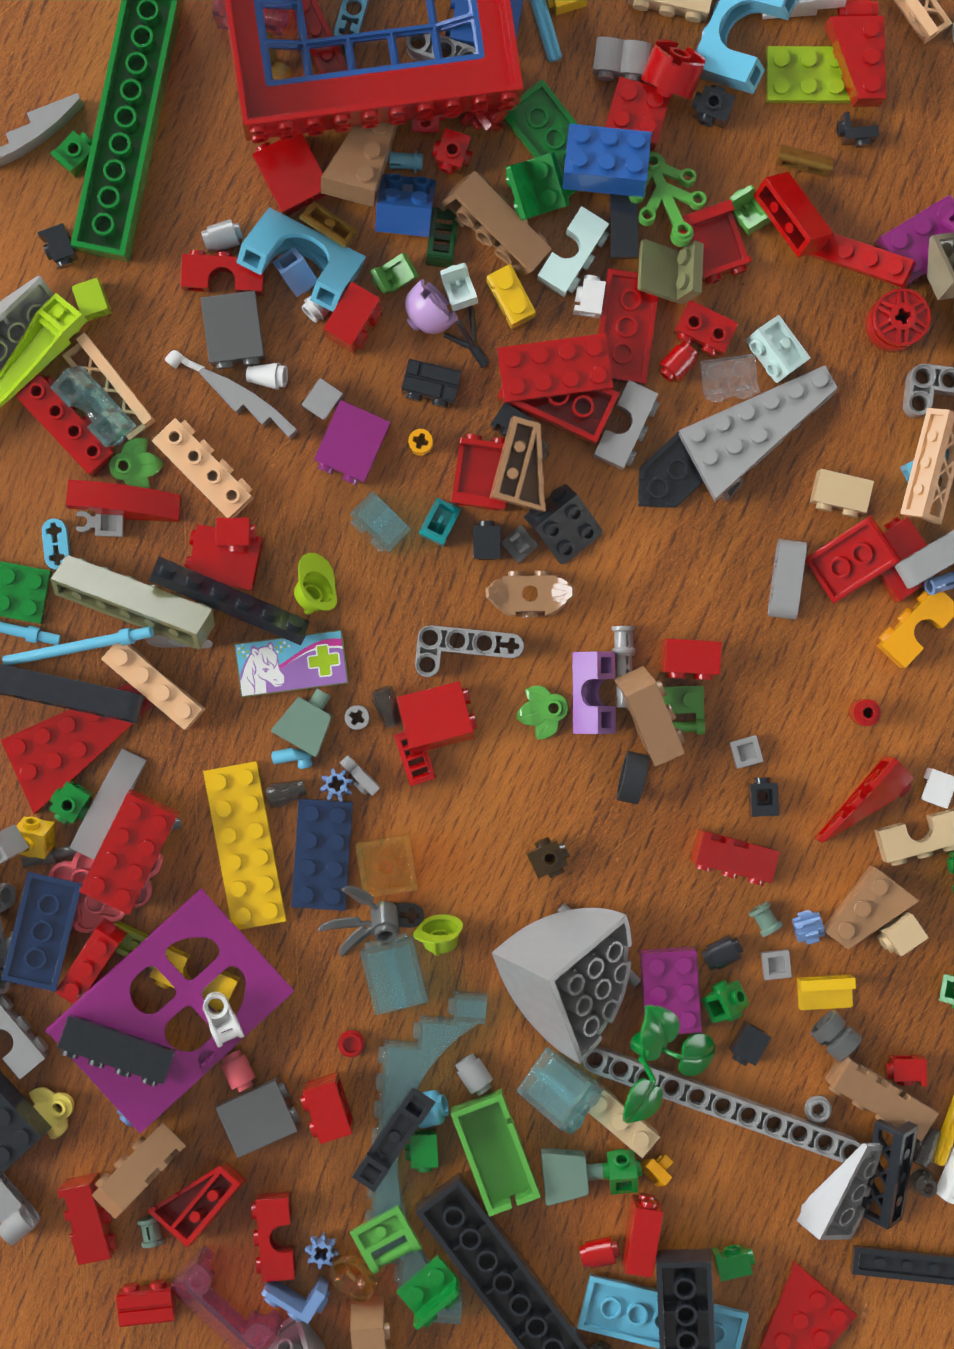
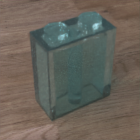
M406 933L397 934L396 939L389 943H381L377 940L364 943L365 948L360 949V956L375 1016L429 1002L413 936L407 937Z
M546 1047L516 1092L559 1129L573 1134L575 1130L581 1127L584 1117L589 1110L598 1103L604 1089L560 1052Z

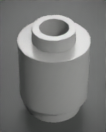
M232 219L207 226V230L201 231L208 252L215 251L217 253L239 246V239L243 238L239 223L233 224Z
M473 1053L455 1065L458 1069V1076L470 1094L476 1092L479 1096L492 1087L490 1084L493 1080L492 1076L479 1057L476 1058Z

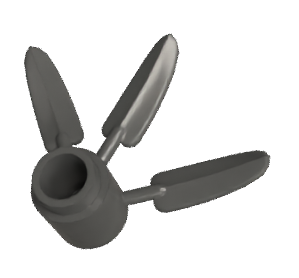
M348 885L342 888V891L362 905L371 907V921H361L360 917H345L323 923L318 929L321 932L343 928H358L345 940L339 949V954L342 957L371 934L381 943L394 941L399 933L398 908L389 901H379L374 904V897L358 887Z

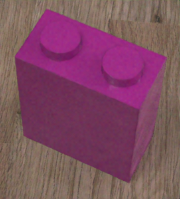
M340 400L314 458V461L319 464L318 469L331 475L334 471L343 474L342 480L355 486L359 482L365 484L391 427V423Z

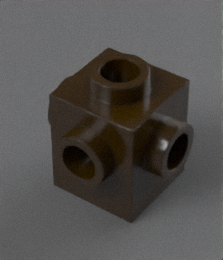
M549 837L535 842L536 848L526 852L538 879L546 875L552 878L565 872L563 867L568 865L565 859L570 857L563 842L558 844L556 839L550 840ZM551 853L554 855L553 860H545L547 854Z

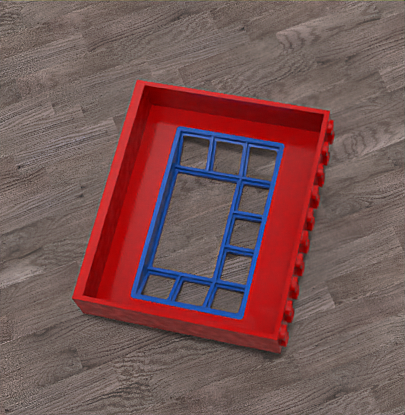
M225 0L246 141L251 140L252 143H264L268 141V138L273 137L288 140L295 138L296 134L307 133L308 136H318L326 130L347 132L351 130V127L356 126L371 129L378 127L379 123L389 122L390 125H400L409 119H417V121L424 122L432 120L433 116L444 115L445 118H454L460 116L462 112L472 111V114H483L492 108H499L501 111L514 109L515 105L520 104L523 83L510 0H468L469 13L442 22L437 21L434 0H426L428 24L308 39L302 0ZM263 8L294 10L299 40L268 39ZM472 23L475 53L443 58L439 33ZM429 33L432 40L434 59L400 64L396 39ZM377 40L388 41L391 65L356 69L353 44ZM339 45L345 47L348 71L313 75L310 58L311 49ZM269 49L301 51L305 76L280 80L273 79Z

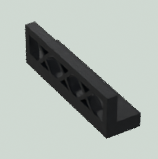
M882 1119L875 1121L872 1143H879L883 1146L881 1153L884 1154L889 1165L884 1170L881 1163L878 1162L877 1173L869 1178L867 1185L871 1190L869 1196L863 1198L862 1207L865 1208L863 1217L887 1230L903 1220L918 1125L910 1121L900 1127H896ZM883 1130L893 1135L892 1145L888 1146L882 1137ZM880 1177L885 1186L883 1193H880L875 1185V1178ZM876 1200L881 1209V1215L870 1211L872 1201Z

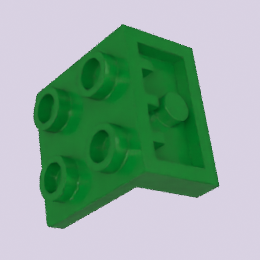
M555 152L506 166V182L512 189L515 198L514 208L516 213L520 215L521 220L570 205L566 189H562L563 179Z
M439 1254L396 1291L414 1313L413 1326L416 1330L422 1326L425 1328L430 1326L437 1319L438 1316L436 1314L444 1307L448 1310L459 1299L460 1279Z

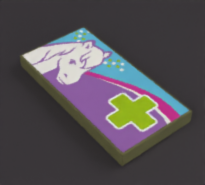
M342 629L306 634L301 646L282 637L234 644L241 698L349 683Z

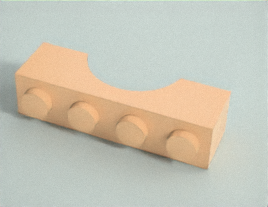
M112 645L101 658V660L184 730H188L206 710L186 691L159 672L132 645Z

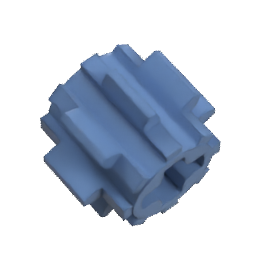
M332 768V775L321 777L326 782V785L321 787L320 790L321 792H329L328 801L338 797V800L342 803V796L344 794L352 795L348 786L354 782L353 779H345L346 770L336 774ZM338 779L339 783H344V785L340 786L341 791L336 792L334 788H329L333 786V780Z
M807 910L797 913L798 917L792 919L797 941L799 943L805 942L807 945L820 942L819 937L825 936V930L819 912L812 913V911Z
M323 1232L322 1237L319 1238L312 1235V1244L305 1247V1251L310 1255L308 1263H317L318 1269H321L322 1264L325 1263L332 1266L333 1256H338L339 1250L333 1247L336 1243V1238H326V1232ZM318 1246L321 1249L327 1248L326 1255L323 1252L317 1253Z

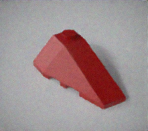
M883 756L814 838L824 843L897 799L898 796L903 797L911 789L912 785L910 782L914 777L896 758Z

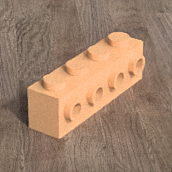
M174 418L152 442L227 518H234L254 499L249 494L253 489L242 478L237 481L230 474L234 470L223 458L218 462L211 455L215 450L204 439L199 442L193 436L196 431L185 420L180 423Z

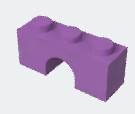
M573 652V734L616 733V706H606L602 703L599 696L602 682L606 679H615V652Z

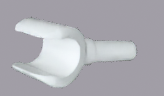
M175 350L171 351L165 358V361L175 369L180 363L196 371L204 368V366L188 360V358H185Z

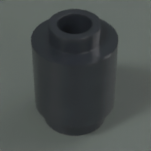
M730 935L707 945V949L701 951L711 971L716 968L720 970L740 960V953L744 952L737 937L731 939Z

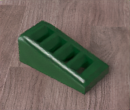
M433 207L426 265L443 268L453 265L458 223L455 221L457 215L449 209L442 211L440 208ZM437 219L453 221V224L436 223ZM435 230L451 232V235L435 233ZM434 241L450 243V246L434 244Z

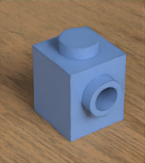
M295 247L272 262L296 297L308 292L317 281L311 268Z

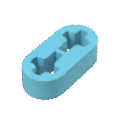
M52 518L47 520L42 526V540L45 562L50 568L57 570L60 565L57 566V563L51 560V556L56 555L55 546H58L59 553L65 557L66 555L71 556L67 525L59 519ZM55 523L57 527L62 528V532L57 534V543H55L54 536L48 533V530L53 529V524Z

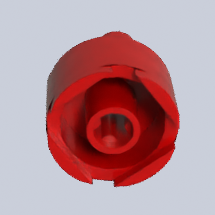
M665 39L657 40L652 48L641 79L658 87L657 93L664 97L671 98L673 94H676L683 98L691 99L704 69L705 58L688 46L686 51L677 48L678 42Z

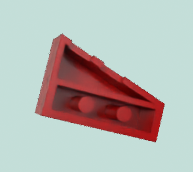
M884 16L829 17L824 29L830 38L835 59L839 63L842 72L841 76L852 107H880L886 99Z
M226 1162L147 1211L186 1247H189L196 1243L246 1183L247 1179Z
M99 1172L68 1178L57 1191L59 1199L65 1198L68 1211H64L63 1214L65 1221L70 1220L72 1230L70 1238L78 1265L111 1259L115 1249L118 1247L116 1234L111 1233L109 1224L112 1222V1216L91 1196L98 1189L95 1183L100 1179Z

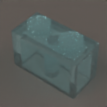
M373 491L350 513V516L353 518L350 523L361 534L366 531L372 536L373 539L370 543L380 553L386 550L390 554L412 532V529Z

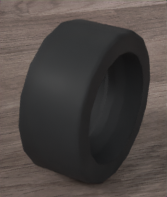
M627 751L618 783L616 798L618 801L639 804L646 780L649 755Z

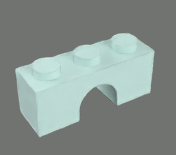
M581 206L566 231V235L577 243L579 252L574 257L568 259L561 258L552 252L539 272L537 281L565 297L568 291L573 293L581 281L578 278L579 273L582 269L587 271L595 259V256L592 255L597 245L602 248L610 233L606 231L609 223Z

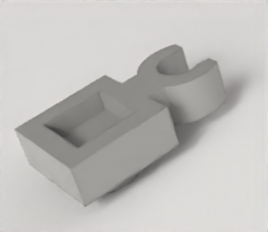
M85 511L77 512L76 516L87 519V524L84 527H76L77 531L85 533L95 528V536L124 537V516L103 514L92 516Z
M349 755L340 762L357 780L354 785L364 795L369 792L373 796L380 789V786Z

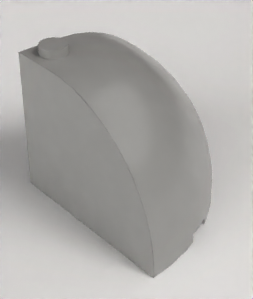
M603 908L572 909L546 916L527 925L492 952L503 983L523 1015L551 1045L579 1064L602 1040L600 1034L608 1022L612 1024L621 1006L631 969V961L628 960V947L632 946L630 926L627 915L614 910Z

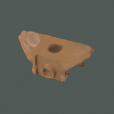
M508 571V576H502V578L494 580L490 586L486 587V599L506 616H516V613H522V618L538 617V612H544V616L555 615L575 597V586L571 585L566 579L559 578L557 575H551V571H535V576H524V571ZM526 586H534L538 590L537 599L532 602L526 601L522 596V590Z

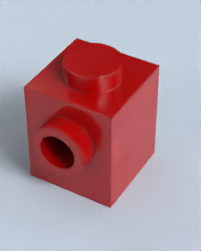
M216 518V546L228 547V552H245V547H252V541L257 539L256 524H252L250 518Z

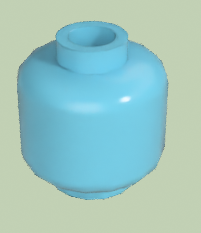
M436 1090L423 1092L436 1101V1103L418 1127L424 1129L443 1124L446 1116L449 1115V1105L445 1095H441Z

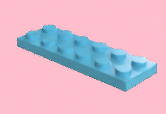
M590 1273L577 1328L660 1349L657 1289ZM713 1303L715 1349H741L749 1317L748 1312Z

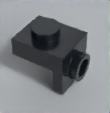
M844 112L840 117V121L836 123V133L838 138L841 137L842 146L855 145L856 148H866L872 146V143L879 137L878 125L851 127L850 112Z

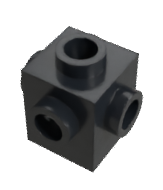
M705 85L703 92H696L691 107L696 109L693 118L698 119V123L706 127H713L714 125L724 128L736 96L726 93V90L721 86Z

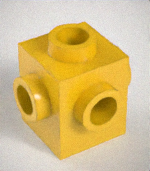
M24 816L18 823L17 828L29 847L19 854L30 858L45 859L55 846V822Z

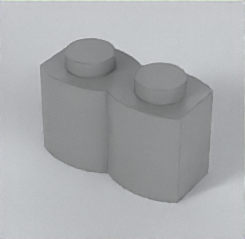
M597 37L592 75L598 76L597 78L602 81H613L614 78H619V76L638 82L643 81L641 76L650 56L651 43L638 40H622L613 37Z

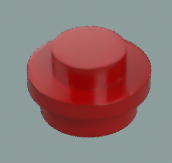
M347 1030L340 1035L338 1048L344 1056L356 1057L363 1052L365 1039L360 1032Z

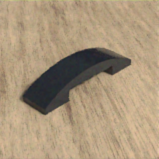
M412 1087L374 1140L352 1175V1178L375 1193L390 1171L392 1164L417 1127L422 1124L436 1101L415 1087Z

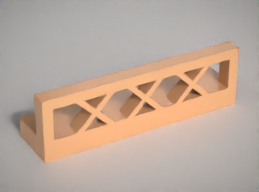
M894 0L924 44L952 25L951 20L937 0H925L924 7L919 0ZM928 14L937 15L943 24L937 27Z
M83 333L76 338L78 343L62 356L128 440H132L156 421L90 337ZM84 349L89 355L88 367L77 366L71 357ZM93 362L97 365L98 368L93 367ZM81 370H86V371H88L87 377L84 375V373H83ZM92 371L104 374L106 377L105 388L92 385ZM110 383L115 389H109ZM98 391L104 392V399ZM109 392L120 394L123 398L122 409L111 408L108 405ZM128 405L131 410H126V406ZM115 412L121 413V420L118 418ZM126 414H134L142 422L131 433L124 425Z
M927 408L900 514L908 517L922 518L934 524H942L954 477L953 411ZM946 449L949 450V457L947 461L945 459ZM941 475L943 480L941 486L939 487L938 480ZM935 501L936 507L934 515H931V507L933 502Z

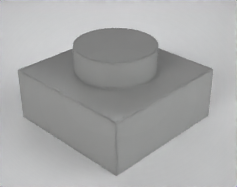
M756 735L729 742L737 769L763 762Z
M788 949L761 952L764 980L792 977Z

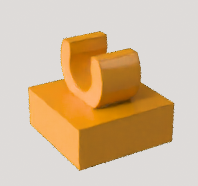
M666 1154L664 1156L659 1155L656 1160L653 1158L644 1159L641 1163L642 1173L656 1186H666L672 1179L666 1170L672 1165L673 1161Z

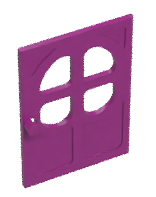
M201 888L46 1029V1033L59 1043L68 1016L74 1014L175 1049L166 1040V1024L182 1008L191 1006L210 1025L203 1009L205 999L202 996V991L227 967L235 966L243 972L246 980L245 996L236 1014L245 1037L289 997L294 990L208 897L205 890ZM191 937H205L213 940L219 947V956L193 980L186 979L166 957L167 948L179 940ZM149 966L156 967L176 989L175 997L161 1010L153 1014L139 1011L133 1004L130 994L133 979ZM208 1003L209 1009L213 1012H216ZM212 1035L196 1051L184 1052L175 1049L176 1052L164 1084L158 1083L157 1087L141 1082L142 1077L131 1074L130 1078L115 1073L116 1068L105 1065L104 1068L88 1064L89 1059L78 1056V1059H71L135 1129L141 1133L244 1037H235L224 1042L223 1046L218 1048Z

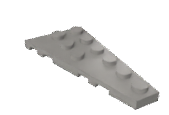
M822 366L679 430V437L714 502L721 498L728 488L733 487L750 468H754L775 449L792 430L797 429L805 418L819 409L837 392L838 387L826 366Z

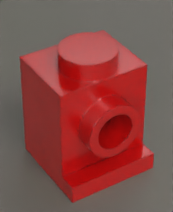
M921 1054L888 1055L889 1063H885L884 1067L886 1080L892 1079L900 1086L914 1085V1081L921 1086H927V1060Z

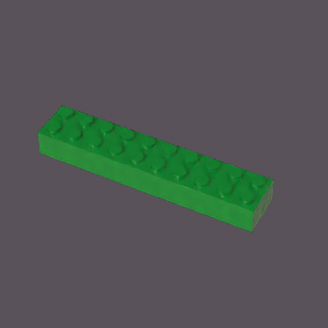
M121 0L71 240V246L76 252L130 262L184 0Z

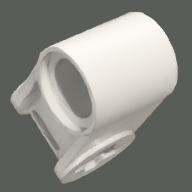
M217 991L208 994L204 1000L203 1009L218 1048L222 1047L224 1042L235 1037H244L239 1021L233 1013L225 994ZM219 998L222 1000L224 1008L220 1012L211 1011L208 1007L211 999Z

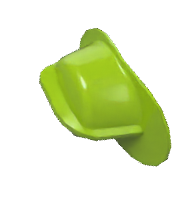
M317 553L303 555L298 565L299 581L294 588L296 601L303 607L304 613L307 615L320 610L329 611L335 608L337 595L335 576L331 565L323 556Z
M433 915L420 923L419 927L414 931L413 937L422 942L426 950L434 953L435 956H440L456 948L463 923L459 918L452 915Z

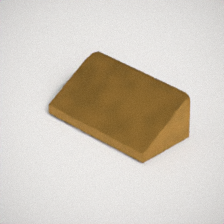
M780 145L775 163L779 166L827 177L833 169L832 157L785 145Z
M315 201L300 215L301 220L343 248L351 246L359 232Z

